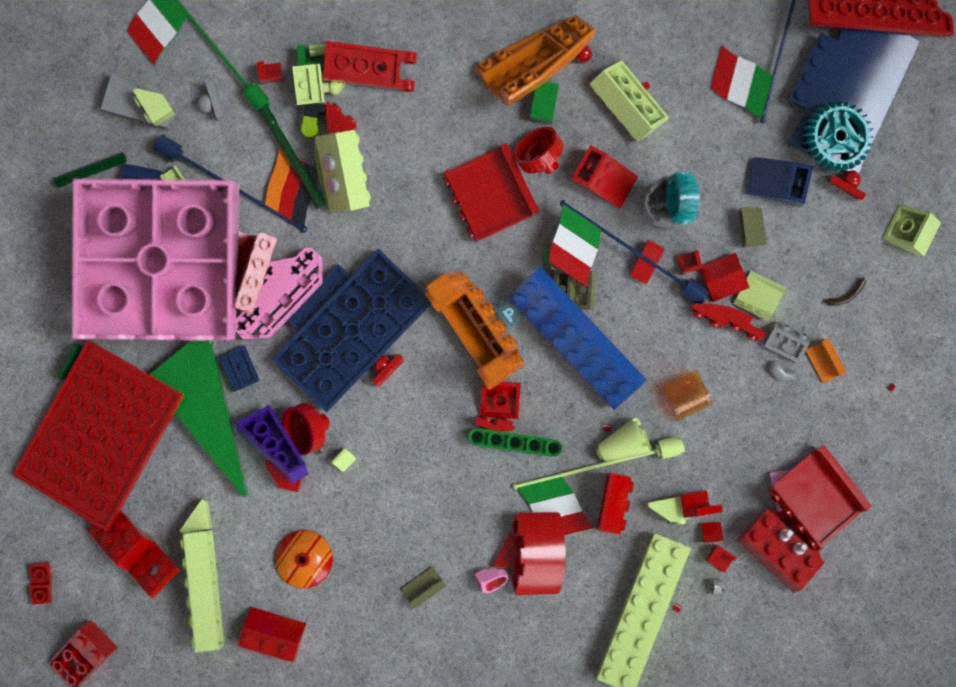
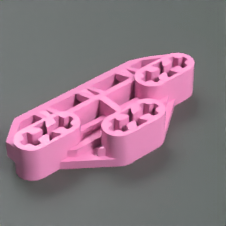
M304 248L296 257L269 262L267 269L271 270L273 274L270 276L266 272L264 279L267 282L262 283L254 310L256 309L260 315L257 317L254 313L242 312L236 318L235 332L244 340L270 339L323 284V258L314 249ZM309 254L313 257V260H307L306 256ZM302 261L307 267L304 268L299 262ZM318 264L319 274L317 275V273H314L310 277V279L312 280L310 281L306 276H308ZM296 268L300 273L297 275L293 272V269ZM300 284L302 287H300L291 297L293 299L292 301L287 295H289ZM280 303L286 307V308H284V307L282 306V307L272 316V318L269 316V315L280 305ZM247 316L254 321L253 324L246 319ZM242 323H243V324L245 325V327H246L245 330L241 329V327H240V325H241ZM262 323L265 325L259 330L260 335H250Z

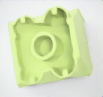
M750 271L746 278L750 288L739 292L733 304L755 314L760 319L764 318L769 321L786 287Z

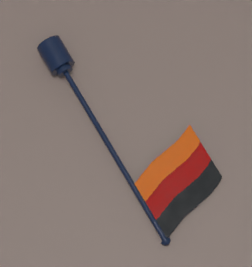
M163 134L157 139L153 147V151L171 162L183 159L218 181H226L185 157L182 145ZM278 147L277 162L268 184L265 204L239 189V193L302 230V233L307 232V227L305 226L307 209L311 199L283 150ZM300 160L316 187L317 169Z

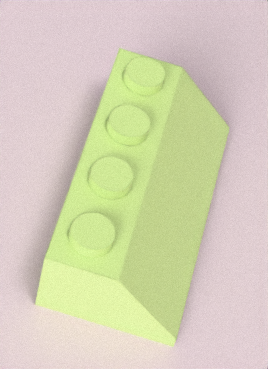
M622 60L603 70L590 83L594 92L601 97L607 108L614 113L618 121L624 125L630 136L637 142L646 138L669 119L667 114L648 91L645 90Z

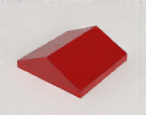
M736 252L702 266L701 270L714 302L750 288Z
M482 380L480 417L518 419L521 383L503 381L489 390Z

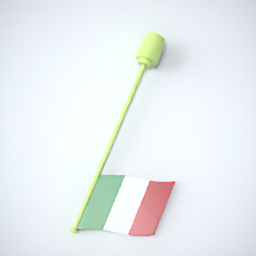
M675 436L659 440L658 445H655L656 449L651 450L652 453L603 462L520 484L514 483L513 488L521 492L533 513H560L565 536L595 527L585 517L574 492L563 479V476L657 453L658 457L662 456V459L681 455L682 452H685L682 438Z

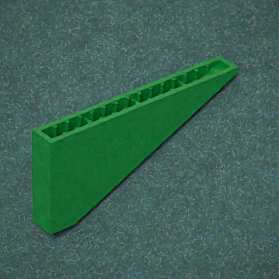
M191 340L150 375L185 395L175 414L240 494L246 497L249 493L215 349L212 347L214 343L212 340Z

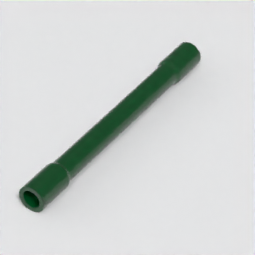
M269 106L262 108L259 111L262 119L276 138L307 190L308 196L316 209L322 208L326 205L325 200L301 164L279 127L275 116Z

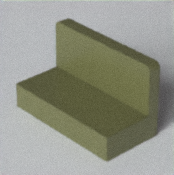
M741 207L739 209L744 248L766 245L762 208L749 209V207Z
M431 567L404 586L402 591L409 599L413 609H415L445 588L446 585L434 567Z

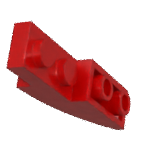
M705 303L693 304L690 308L693 311L692 315L701 320L704 317L710 321L709 325L716 329L720 327L723 329L729 323L731 329L736 332L743 331L747 334L746 337L754 342L756 340H763L766 335L765 332L750 324L753 316L735 308Z

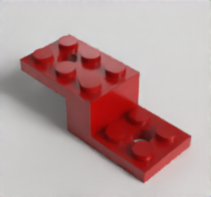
M122 509L114 522V529L111 532H106L93 523L86 529L114 564L129 572L147 595L153 599L180 571L148 533L138 528ZM157 567V572L151 575L152 570Z

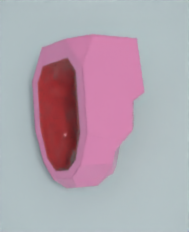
M491 568L488 570L482 569L474 573V578L482 593H491L505 585L509 575L503 569Z

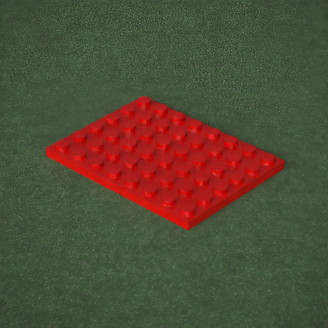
M87 340L13 475L104 531L109 532L185 395L93 341Z

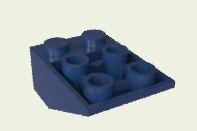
M753 157L745 194L801 207L806 201L813 166L790 161Z

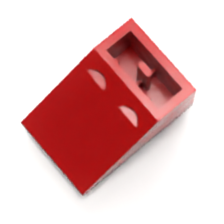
M590 145L570 182L621 209L639 176L608 154Z
M90 620L69 639L48 664L70 687H79L118 647Z

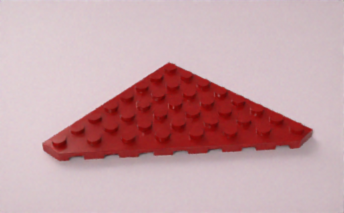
M807 0L809 25L952 37L954 35L953 17L937 6L939 3L936 0Z

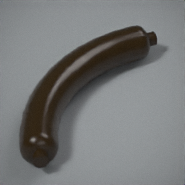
M865 278L859 279L854 289L847 295L839 298H828L824 303L828 306H839L850 302L862 291L866 283Z

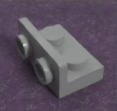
M775 321L764 347L799 363L810 344V338L803 331H795L788 324Z

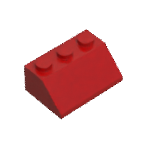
M607 473L597 530L620 535L621 531H625L627 520L624 519V514L629 511L630 501L627 499L628 494L633 491L634 482L631 481L632 477Z
M251 607L237 646L294 663L307 623Z

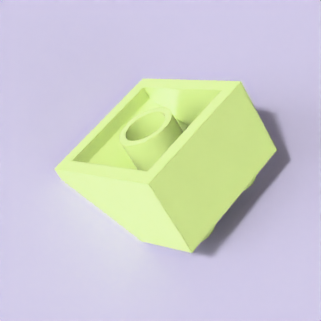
M899 205L883 239L908 252L925 256L941 222L930 212Z

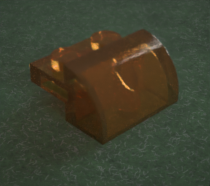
M697 370L662 386L677 422L713 405L710 393Z

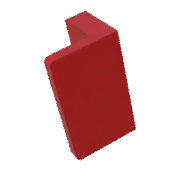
M707 491L680 496L684 518L723 512L722 504L709 505Z

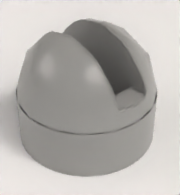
M710 580V593L712 595L724 592L725 584L722 580Z

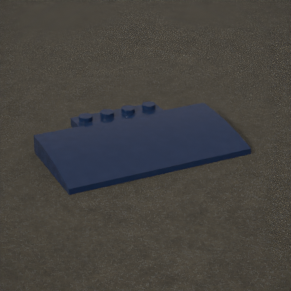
M842 28L837 40L820 32L788 99V102L804 110L787 145L812 155V151L806 152L809 144H803L808 141L807 137H803L804 134L808 133L804 127L810 126L806 121L812 118L810 114L816 112L818 107H822L823 104H829L832 101H835V103L837 101L849 102V107L855 104V110L862 109L860 114H867L865 121H871L868 128H873L869 135L874 136V138L869 139V142L873 143L919 41L906 33ZM824 118L819 125L818 136H820L827 122ZM848 118V121L850 122L851 126L858 135L859 133L855 123L850 118ZM838 130L836 138L839 141H843L845 135L842 131ZM848 153L831 154V158L847 160ZM861 160L860 165H855L853 169L848 168L847 171L854 170L859 173L864 160Z
M377 249L352 276L338 264L323 279V284L287 320L298 332L271 360L327 413L427 310L431 302L425 293L383 252Z

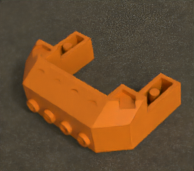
M464 272L445 273L427 286L428 291L425 295L437 313L442 311L478 365L479 369L476 371L489 390L525 367L524 360L516 346L517 341L512 335L507 333L505 323L497 318L495 315L496 310L491 303H487L483 290L480 287L477 288Z

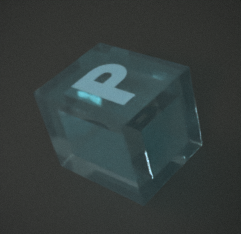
M504 299L496 305L498 307L495 310L496 314L504 322L508 330L524 320L519 309L510 300Z

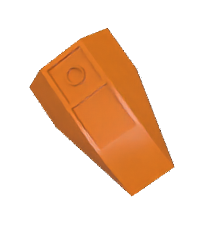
M574 15L497 51L490 58L481 61L474 69L488 90L506 107H509L565 68L582 51L596 31L595 28L579 16Z

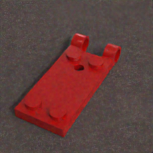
M326 41L322 80L414 92L415 81L399 79L401 62L404 64H416L417 53ZM382 65L384 70L378 71L377 66Z

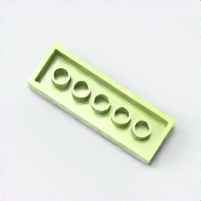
M213 531L183 534L184 538H181L182 550L185 549L183 567L187 569L188 576L185 577V587L189 589L187 606L191 608L192 615L189 616V626L193 628L194 635L191 636V646L195 648V652L219 650L224 646Z

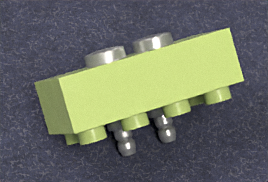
M355 130L315 136L317 172L322 193L330 212L352 211L370 206L371 196L365 184L367 176L362 169L363 156L358 148L360 139Z

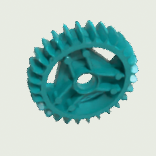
M832 101L829 104H823L822 107L816 109V112L811 113L812 118L806 121L810 126L804 127L808 133L804 134L803 137H807L808 141L803 144H809L806 152L812 151L813 154L810 158H817L815 164L822 162L821 168H825L828 165V171H847L848 168L853 169L855 165H860L861 160L867 158L865 154L871 152L867 148L873 146V143L869 142V139L874 138V136L869 135V132L873 130V128H868L871 121H865L867 114L861 115L862 109L855 110V104L850 107L849 102L843 103L842 101H837L836 103ZM824 118L827 122L820 136H818V128ZM848 118H850L855 123L858 129V135L856 134L855 130L848 121ZM838 130L842 131L845 135L843 141H839L836 138ZM848 153V159L835 160L831 158V154Z

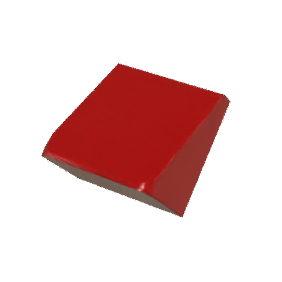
M721 522L701 523L703 543L724 541Z

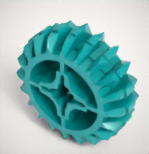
M681 171L673 173L668 182L666 195L667 210L669 211L670 219L675 224L692 223L698 214L700 201L699 186L697 185L698 181L695 179V175L691 172Z

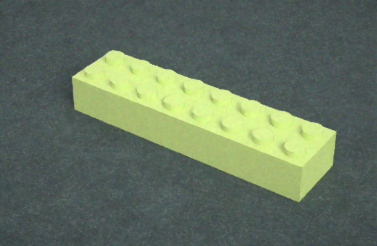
M652 533L596 674L597 680L614 687H637L691 550L690 547Z

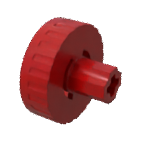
M539 127L520 139L514 148L513 158L525 173L534 174L544 171L546 174H552L559 166L556 160L563 152L564 143L552 127Z
M300 403L287 408L282 416V426L299 454L307 455L323 447L326 437L325 430H328L330 425L329 418L324 413L319 414L308 403Z

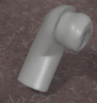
M778 361L770 363V373L777 380L795 381V371H784Z

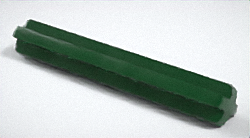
M121 152L54 178L55 185L60 188L73 183L74 180H81L126 163L127 157L125 153Z

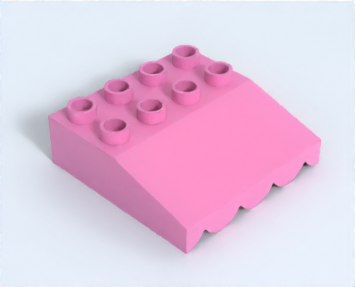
M179 180L73 181V339L235 340L236 308L234 304L237 298L239 269L238 183L233 181Z

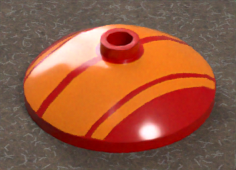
M299 530L287 535L278 545L275 554V565L278 574L286 583L297 588H311L320 584L330 573L333 564V554L329 543L320 534L309 530ZM301 556L306 558L305 563H300L299 558Z

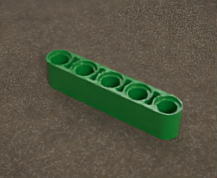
M480 428L471 430L468 435L470 443L480 447L556 457L562 452L561 443L555 439ZM474 432L482 434L481 442L476 443L472 441L471 436ZM497 434L501 437L502 441L499 445L491 443L492 435ZM517 437L520 439L521 444L518 448L510 446L511 438ZM531 440L539 442L540 447L537 451H532L529 448ZM550 443L558 445L557 453L552 454L548 451Z

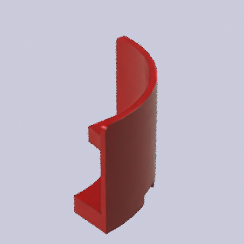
M558 512L516 513L512 529L515 549H519L518 559H515L511 579L515 596L559 594L565 570V536L561 514Z

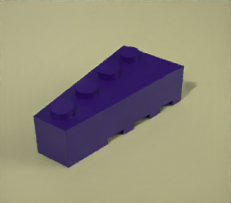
M270 405L235 423L238 434L291 484L309 475L306 463Z

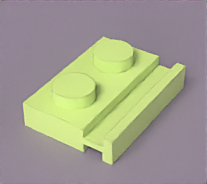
M320 64L293 66L297 105L325 102Z

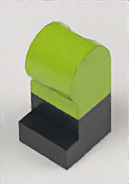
M312 103L305 106L301 131L308 140H314L315 136L319 135V117L326 114L324 104Z

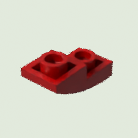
M648 239L640 253L658 264L665 248ZM639 257L630 272V276L647 284L655 267Z
M482 416V418L477 417L474 423L477 426L494 431L508 432L515 429V426H513L514 422L505 417L502 420L498 418L495 425L492 424L493 420L486 416Z
M50 561L30 563L31 585L29 587L32 605L52 603Z

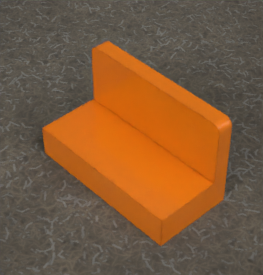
M829 338L806 350L822 383H826L846 373Z

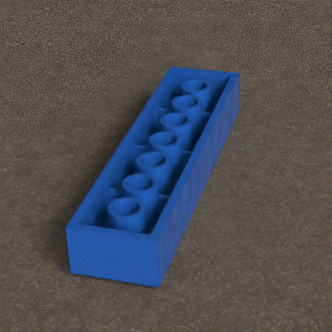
M541 267L508 297L613 410L637 391L647 380Z

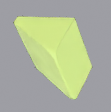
M343 449L332 463L344 472L356 460V457L347 449Z

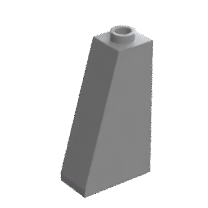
M111 73L101 110L104 113L170 131L171 126L174 127L176 115L158 126H155L153 122L149 124L143 115L146 112L143 106L139 107L133 99L136 96L133 90L137 87L120 76Z

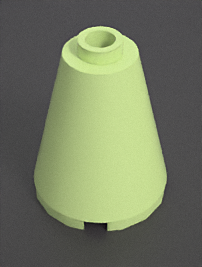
M637 417L631 419L598 444L596 452L600 460L604 459L605 462L652 453L645 430L639 428L641 422Z

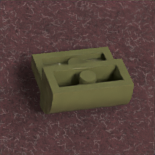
M554 271V282L581 310H594L595 271L589 272L588 288L564 272Z

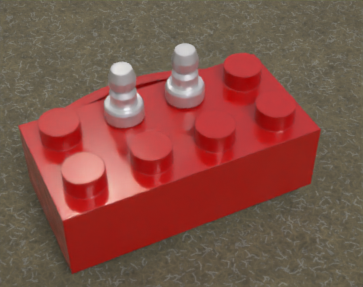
M766 509L755 517L738 537L737 541L792 593L802 591L825 562L821 559L819 550L808 547L795 531L779 520L781 519L793 526L794 523L790 518H787L782 513Z

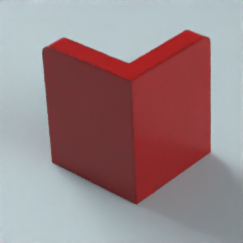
M264 61L256 62L261 85L284 81L281 63L265 64Z
M698 250L677 256L681 275L697 272L703 268Z
M715 544L705 561L725 573L732 561H736L737 557Z

